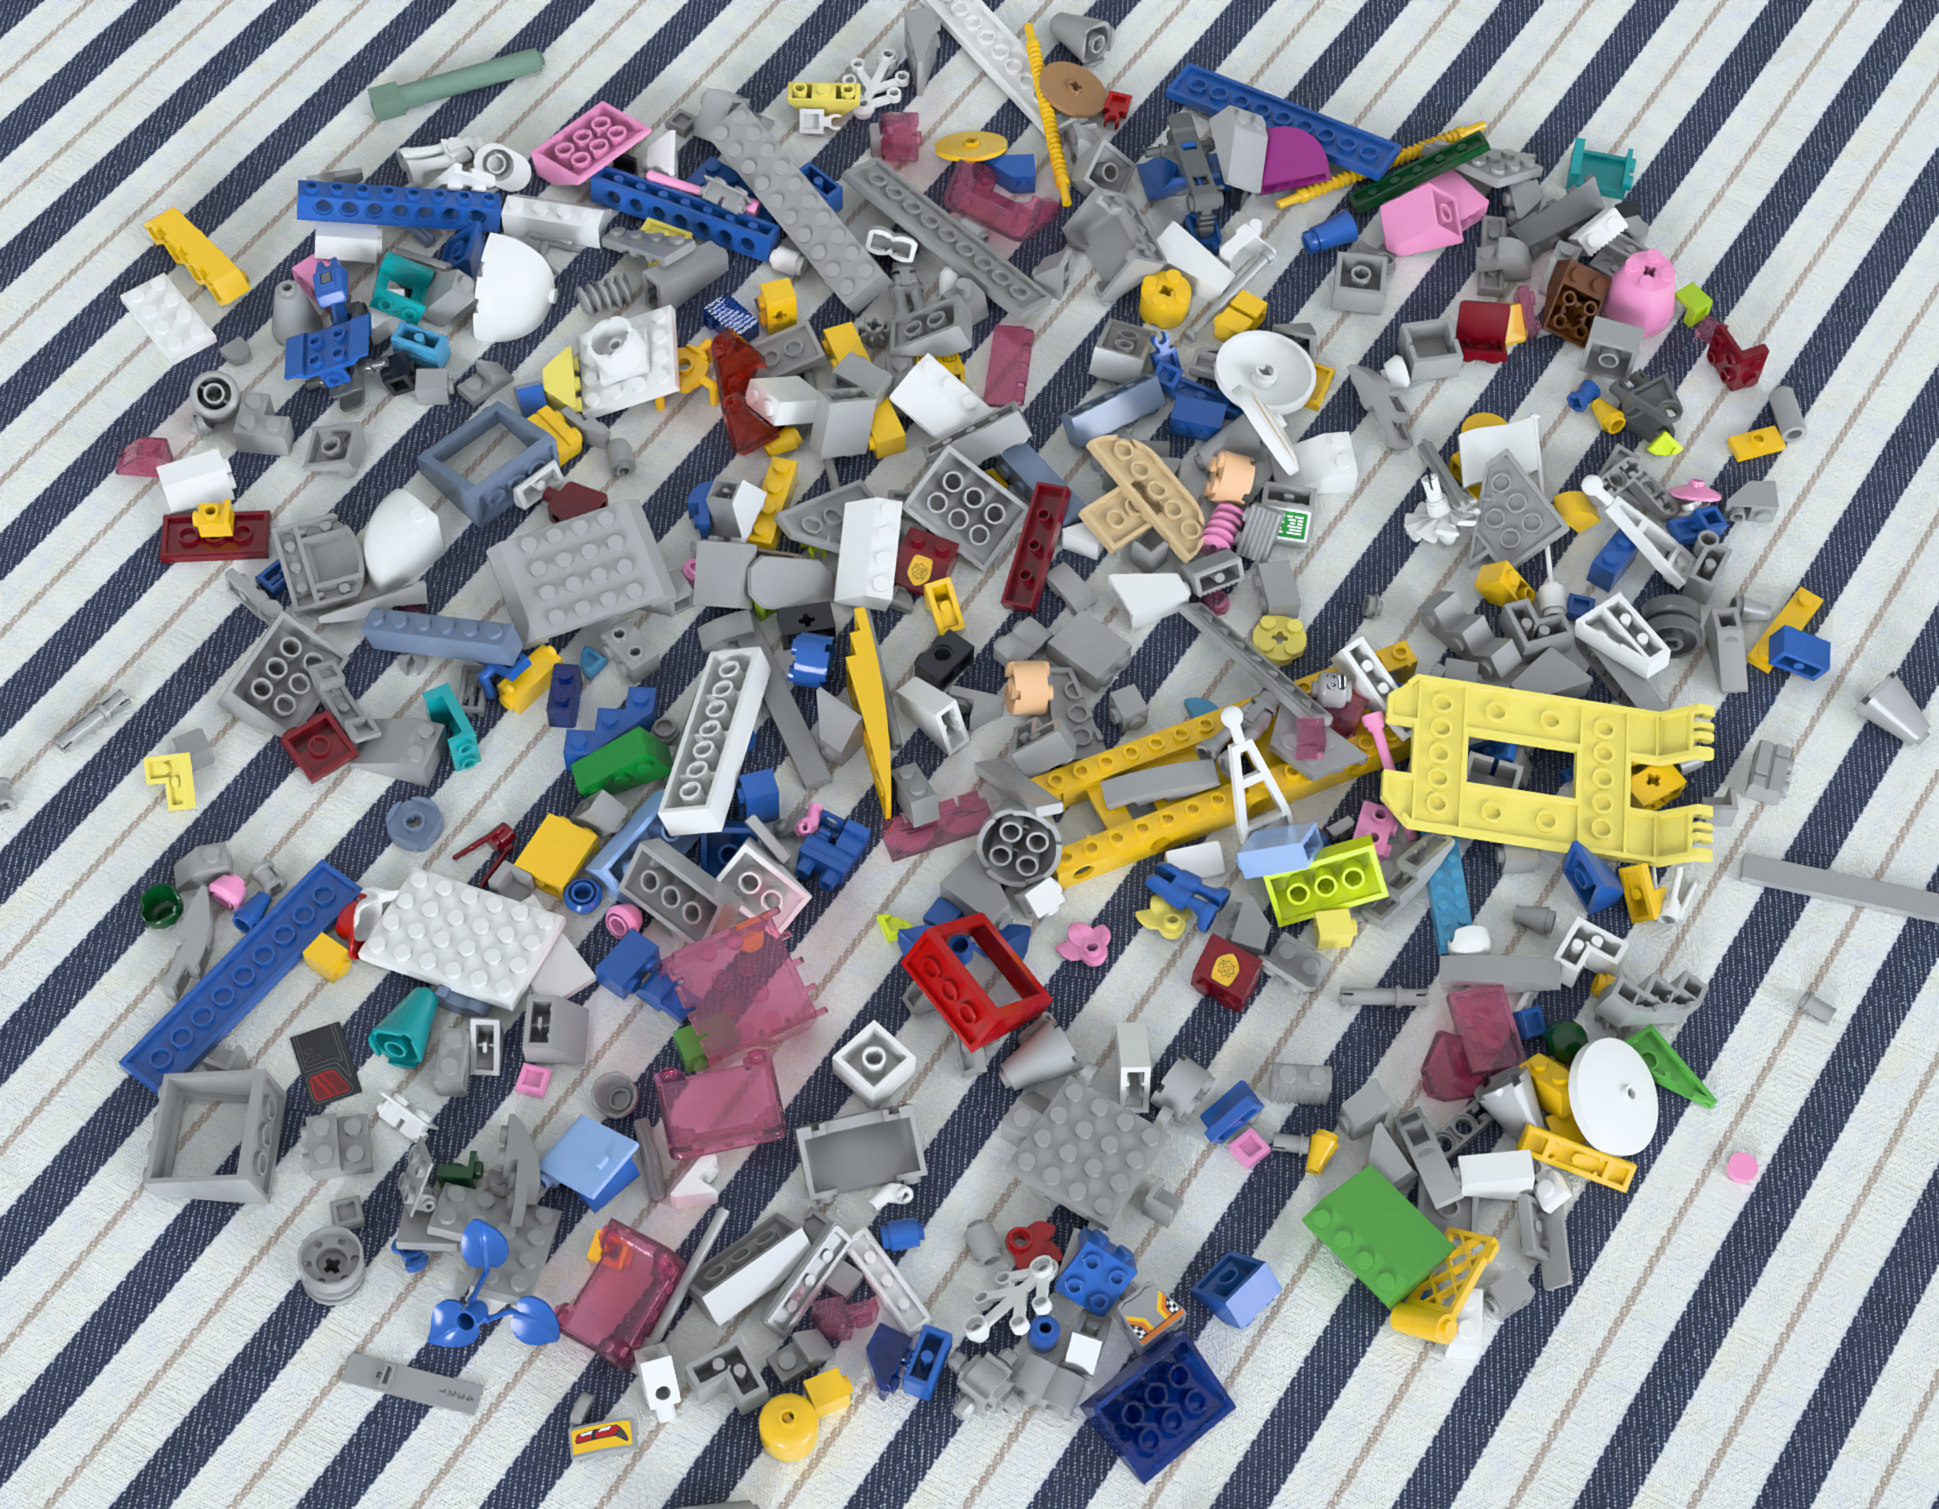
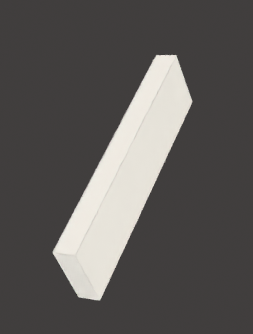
M864 1226L851 1234L850 1237L854 1241L846 1251L847 1255L857 1269L864 1274V1279L908 1340L918 1335L923 1330V1325H933L934 1319L869 1229Z

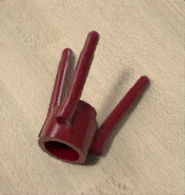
M501 822L488 834L453 855L452 858L457 860L486 842L495 851L501 849L502 852L477 887L483 889L507 854L515 849L512 842L516 840V835L508 824Z

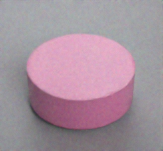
M1739 1152L1731 1156L1726 1165V1171L1733 1181L1746 1184L1751 1182L1756 1176L1758 1164L1750 1154Z

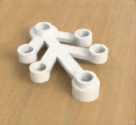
M891 48L882 50L879 54V66L872 80L865 71V61L863 59L855 58L851 61L852 73L857 75L866 90L863 96L860 93V105L852 110L856 118L868 119L874 113L875 108L889 103L900 102L901 90L897 87H905L909 84V73L898 71L895 74V78L882 82L887 71L895 69L898 65V55L895 50ZM847 74L843 76L842 83H856V77ZM887 91V95L874 98L875 94Z
M1042 1255L1035 1258L1027 1269L998 1273L995 1277L998 1290H981L973 1296L972 1300L979 1311L988 1310L993 1305V1302H1001L987 1315L975 1314L964 1321L963 1330L967 1338L975 1343L984 1342L989 1337L990 1327L1013 1306V1317L1009 1321L1015 1335H1023L1030 1329V1323L1026 1317L1028 1293L1036 1287V1297L1031 1302L1032 1307L1037 1315L1049 1313L1052 1309V1303L1048 1297L1049 1283L1059 1273L1058 1263L1050 1256ZM1024 1281L1020 1285L1015 1286V1282Z

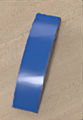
M1160 360L1153 375L1158 376L1163 393L1173 400H1176V396L1179 394L1227 405L1225 420L1234 421L1244 413L1242 408L1232 403L1223 393L1183 377L1184 370Z

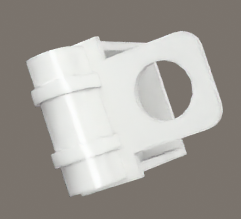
M1252 219L1249 225L1244 223L1235 231V235L1221 247L1219 261L1233 273L1255 255L1260 257V246L1265 247L1274 257V261L1269 265H1273L1275 262V249L1260 238L1262 223L1259 219Z

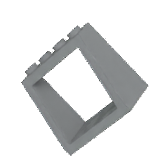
M266 1069L164 1074L162 1085L158 1089V1109L153 1116L152 1140L148 1143L147 1167L143 1170L144 1185L155 1196L269 1204L287 1093ZM186 1098L248 1103L237 1174L172 1177Z

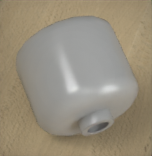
M218 370L207 371L200 374L192 382L189 390L190 401L196 414L202 416L204 420L211 423H224L231 420L239 412L241 393L235 380L227 373Z

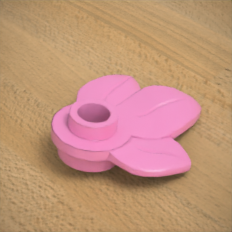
M1074 922L1068 927L1069 940L1055 947L1057 953L1064 959L1069 961L1082 960L1086 965L1095 967L1101 965L1107 957V944L1111 940V933L1104 924L1092 929L1084 922Z

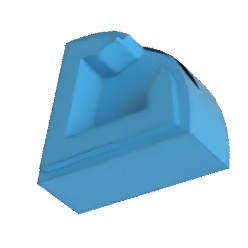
M586 645L581 652L580 665L583 675L591 681L608 664L606 657Z
M1187 698L1184 700V706L1192 719L1219 709L1215 704L1203 698Z

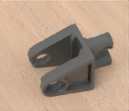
M1638 369V372L1634 371L1630 375L1629 381L1637 388L1632 391L1622 379L1612 383L1609 391L1622 404L1621 412L1626 420L1625 428L1649 443L1658 436L1655 433L1657 430H1665L1674 439L1675 429L1672 423L1678 422L1681 419L1683 407L1666 373L1650 380L1642 369ZM1666 409L1672 410L1676 415L1669 417Z

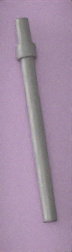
M722 1207L718 1208L650 1336L645 1337L640 1348L659 1344L729 1216L730 1212ZM635 1362L630 1372L639 1376L637 1364Z

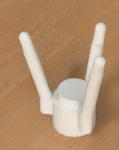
M1650 866L1653 887L1658 888L1656 867ZM1682 867L1677 869L1671 896L1664 897L1659 917L1656 919L1661 924L1676 925L1678 921H1682L1683 913L1697 886V882L1693 881L1681 904H1679L1677 895L1683 872Z

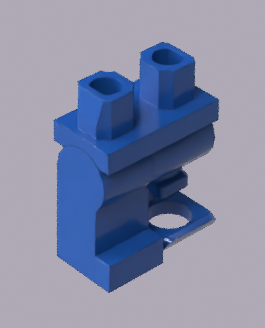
M822 809L817 834L809 833L798 851L794 875L803 880H808L812 872L820 875L821 877L817 885L827 892H831L837 884L842 886L846 876L850 873L868 845L871 829L851 819H848L845 824V820ZM828 818L835 820L838 824L831 822ZM838 839L835 845L831 843L832 841Z

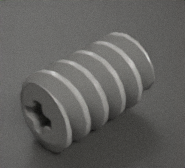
M625 273L623 274V280L619 275H615L613 282L610 278H605L604 285L600 281H595L594 288L588 283L585 285V291L580 286L576 287L582 311L587 310L591 316H594L595 307L600 313H603V305L605 304L610 311L613 310V302L622 307V299H625L629 305L632 304V291Z

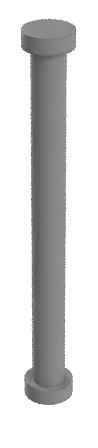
M1263 249L1260 252V257L1190 329L1186 328L1183 331L1184 337L1189 342L1194 343L1197 339L1196 336L1267 263L1271 264L1274 261L1273 255Z

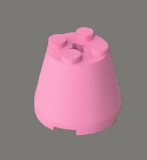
M1653 248L1631 255L1611 277L1613 280L1600 309L1602 317L1644 328L1643 338L1651 337L1664 331L1670 324L1675 312L1676 272L1672 263L1658 249Z

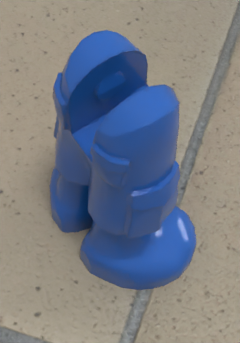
M1159 861L1154 867L1156 874H1149L1144 884L1174 908L1180 911L1186 908L1191 909L1198 917V930L1206 934L1211 928L1217 913H1220L1227 904L1231 891L1224 887L1214 888L1202 884V877L1188 870H1181L1172 863ZM1197 894V895L1203 897L1204 899H1206L1208 902L1203 901V900H1201V899H1199V898H1196V897H1194V896Z

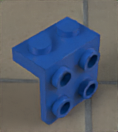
M1084 1226L1078 1234L1080 1249L1055 1281V1289L1098 1317H1103L1138 1273L1134 1254L1131 1250L1123 1245H1114L1100 1230L1095 1229L1092 1231Z

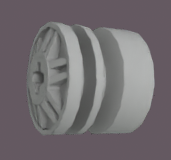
M324 1226L312 1231L302 1241L298 1250V1267L302 1285L309 1297L317 1303L332 1306L342 1305L352 1300L361 1292L366 1281V1266L363 1247L355 1234L349 1229L339 1226Z

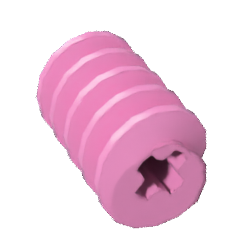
M1226 501L1218 502L1213 510V514L1209 518V522L1203 530L1204 535L1199 538V540L1204 539L1200 552L1205 556H1209L1227 548L1230 550L1238 531L1242 529L1244 512L1232 503Z

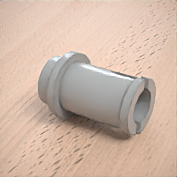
M1806 991L1797 1006L1802 1008V1012L1806 1010L1825 1022V1024H1828L1837 1009L1815 997L1814 992L1811 994Z
M1274 1132L1272 1151L1299 1153V1157H1302V1154L1308 1155L1310 1137L1304 1136V1133H1301V1136Z

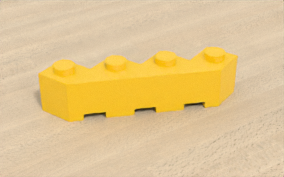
M175 207L167 208L143 223L155 244H164L177 265L185 264L197 285L206 284L219 306L227 305L251 289L248 284L249 278L245 272L239 270L226 257L224 252L218 249L201 230L197 229L180 210Z

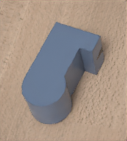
M442 984L439 985L434 993L439 1000L438 1007L467 1018H486L493 1007L492 1004L451 991V988Z

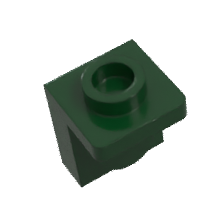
M470 1151L468 1166L460 1163L438 1165L437 1179L440 1188H443L445 1182L476 1189L477 1179L483 1178L484 1163L479 1161L477 1151Z

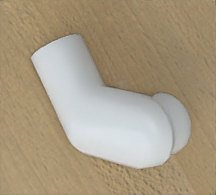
M889 1183L868 1200V1204L874 1211L878 1212L887 1203L907 1204L913 1199L914 1195L912 1189L906 1185Z

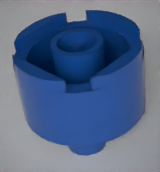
M809 632L797 634L796 639H793L791 655H796L793 664L789 667L788 681L793 682V685L814 689L821 687L827 690L829 682H826V675H831L835 645L832 643L835 637Z

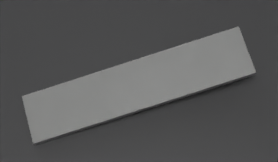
M354 1352L350 1355L341 1379L342 1383L473 1417L484 1390V1386Z

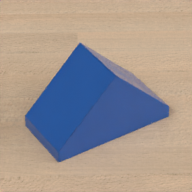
M539 381L513 387L521 414L526 419L547 405L543 386Z

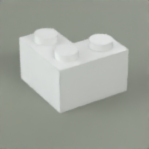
M1578 916L1552 960L1561 962V983L1572 988L1584 967L1596 974L1598 972L1602 974L1607 972L1613 976L1630 943Z

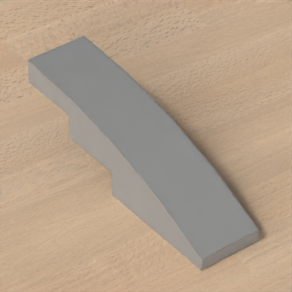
M1213 759L1154 767L1100 782L1105 805L1108 810L1133 802L1141 806L1165 798L1167 802H1171L1220 785Z
M1426 833L1396 860L1397 869L1384 879L1389 896L1368 902L1361 908L1362 917L1384 929L1403 911L1429 881L1454 846L1455 839L1445 834Z
M1506 955L1440 956L1439 982L1441 986L1470 985L1472 990L1501 988L1503 993L1561 990V962Z

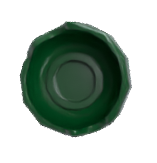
M159 883L148 888L139 899L142 907V912H139L143 922L152 929H166L176 924L184 910V903L180 894L170 884Z
M1556 1021L1547 1026L1542 1037L1548 1044L1549 1049L1547 1053L1557 1061L1572 1065L1578 1051L1589 1043L1586 1031L1575 1021Z

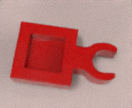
M1109 90L1103 109V114H1106L1104 116V127H1106L1108 122H1114V130L1119 128L1120 118H1127L1132 104V95Z

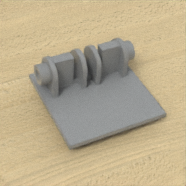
M419 1136L416 1146L411 1147L406 1172H402L398 1180V1189L401 1192L403 1203L406 1205L410 1217H413L415 1210L431 1212L437 1204V1199L434 1196L428 1179L433 1162L422 1136Z

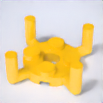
M706 338L698 346L685 344V347L677 348L678 366H690L686 370L679 369L680 392L687 394L703 385L709 389L710 404L713 406L720 403L719 385L715 380L708 377L710 372L709 363L714 362L713 341ZM665 396L655 398V408L657 411L665 410Z

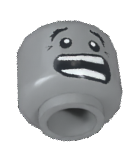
M1321 672L1318 680L1312 681L1311 697H1316L1317 703L1322 707L1343 708L1346 702L1351 701L1352 680H1348L1344 673Z

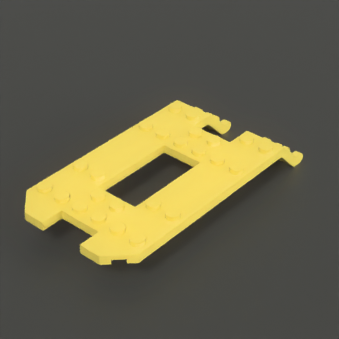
M1416 674L1399 689L1397 688L1392 691L1386 698L1385 724L1410 727L1412 732L1409 773L1384 769L1381 773L1380 800L1406 829L1568 853L1572 842L1577 840L1600 859L1633 864L1647 863L1648 866L1664 867L1692 861L1711 862L1713 860V851L1708 848H1692V843L1702 845L1713 843V835H1711L1713 825L1707 822H1693L1695 817L1705 820L1711 819L1713 817L1712 806L1694 804L1662 811H1652L1630 807L1631 762L1661 767L1696 759L1703 761L1714 759L1713 748L1694 746V742L1704 744L1714 742V734L1712 733L1714 732V724L1703 721L1694 722V718L1711 719L1714 717L1715 708L1706 704H1694L1658 712ZM1469 737L1574 753L1573 798L1466 782Z

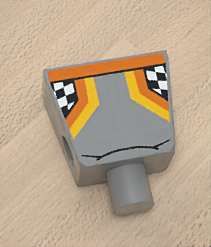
M1152 1282L1145 1283L1138 1290L1129 1283L1119 1297L1122 1302L1116 1307L1115 1318L1140 1358L1185 1323L1187 1312Z

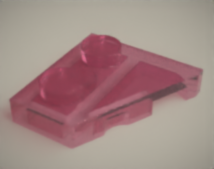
M1528 284L1518 286L1512 297L1514 303L1521 304L1525 338L1527 340L1536 337L1538 330L1541 329L1539 316L1534 315L1533 306L1536 305L1534 291L1529 290Z

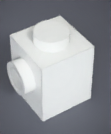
M1051 876L1029 884L1014 895L1028 919H1040L1042 916L1045 918L1056 913L1059 910L1058 905L1065 901L1061 894L1062 888L1060 884Z

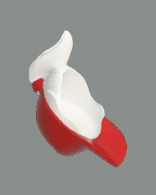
M375 886L366 887L360 892L357 900L348 903L341 909L335 930L338 937L349 942V957L351 959H360L358 955L359 950L382 916V903L394 900L398 896L399 890H387Z

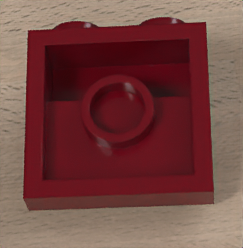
M328 710L323 713L313 714L307 719L306 723L298 728L292 727L283 734V737L280 738L281 747L296 768L299 767L311 785L359 757V752Z

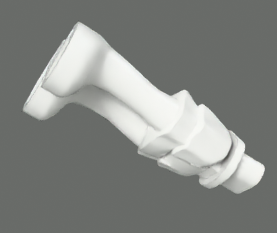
M464 136V139L462 137H450L449 139H441V143L436 145L397 149V158L402 171H406L409 184L418 188L422 185L425 173L435 169L449 168L454 163L464 164L472 158L474 159L476 152L485 144L480 136L474 138Z

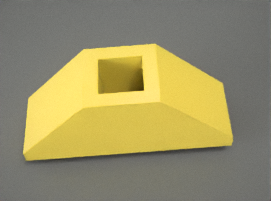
M788 82L787 103L800 111V108L824 109V116L840 114L843 117L860 105L861 84ZM834 117L831 121H837L841 117Z
M566 347L542 369L546 403L554 411H561L569 406L575 413L583 412L582 399L576 396V392H581L580 376L575 377V372H579L578 356L573 357L572 347Z

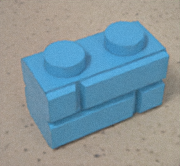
M404 321L400 322L390 339L393 354L406 351L409 357L414 359L418 365L429 369L444 368L451 356L447 336L439 333L436 334L433 331Z

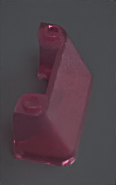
M959 159L943 197L944 204L948 209L1014 242L1020 243L1027 241L1058 216L1062 207V203L1053 198H1040L1035 195L1032 196L1029 202H1015L993 191L997 175L992 168L980 162Z
M752 1050L743 1059V1065L685 1077L682 1071L669 1067L653 1074L665 1139L671 1159L686 1160L779 1140L787 1135L786 1121L770 1050Z
M611 1218L609 1223L599 1233L600 1248L604 1251V1254L573 1305L564 1302L561 1305H557L553 1311L559 1322L560 1335L621 1371H626L636 1361L634 1350L641 1349L640 1346L645 1337L650 1336L687 1268V1264L669 1247Z

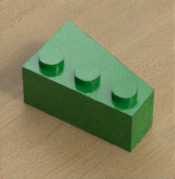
M639 726L571 764L577 790L580 794L589 797L603 789L612 796L670 776L674 763L669 746Z

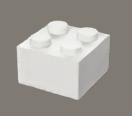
M873 1020L832 1057L833 1073L875 1110L916 1072V1057L878 1022Z

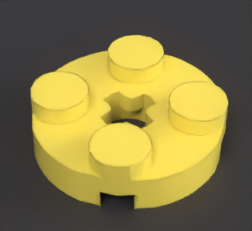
M1266 615L1261 618L1260 623L1254 629L1252 646L1273 665L1285 666L1303 655L1307 637L1300 620L1280 615ZM1282 637L1286 641H1283L1282 644H1277V641L1273 638Z

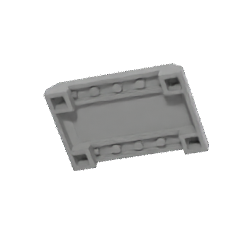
M639 499L625 500L499 542L486 550V555L514 628L524 644L523 651L548 643L549 638L649 604L653 607L677 598V593Z

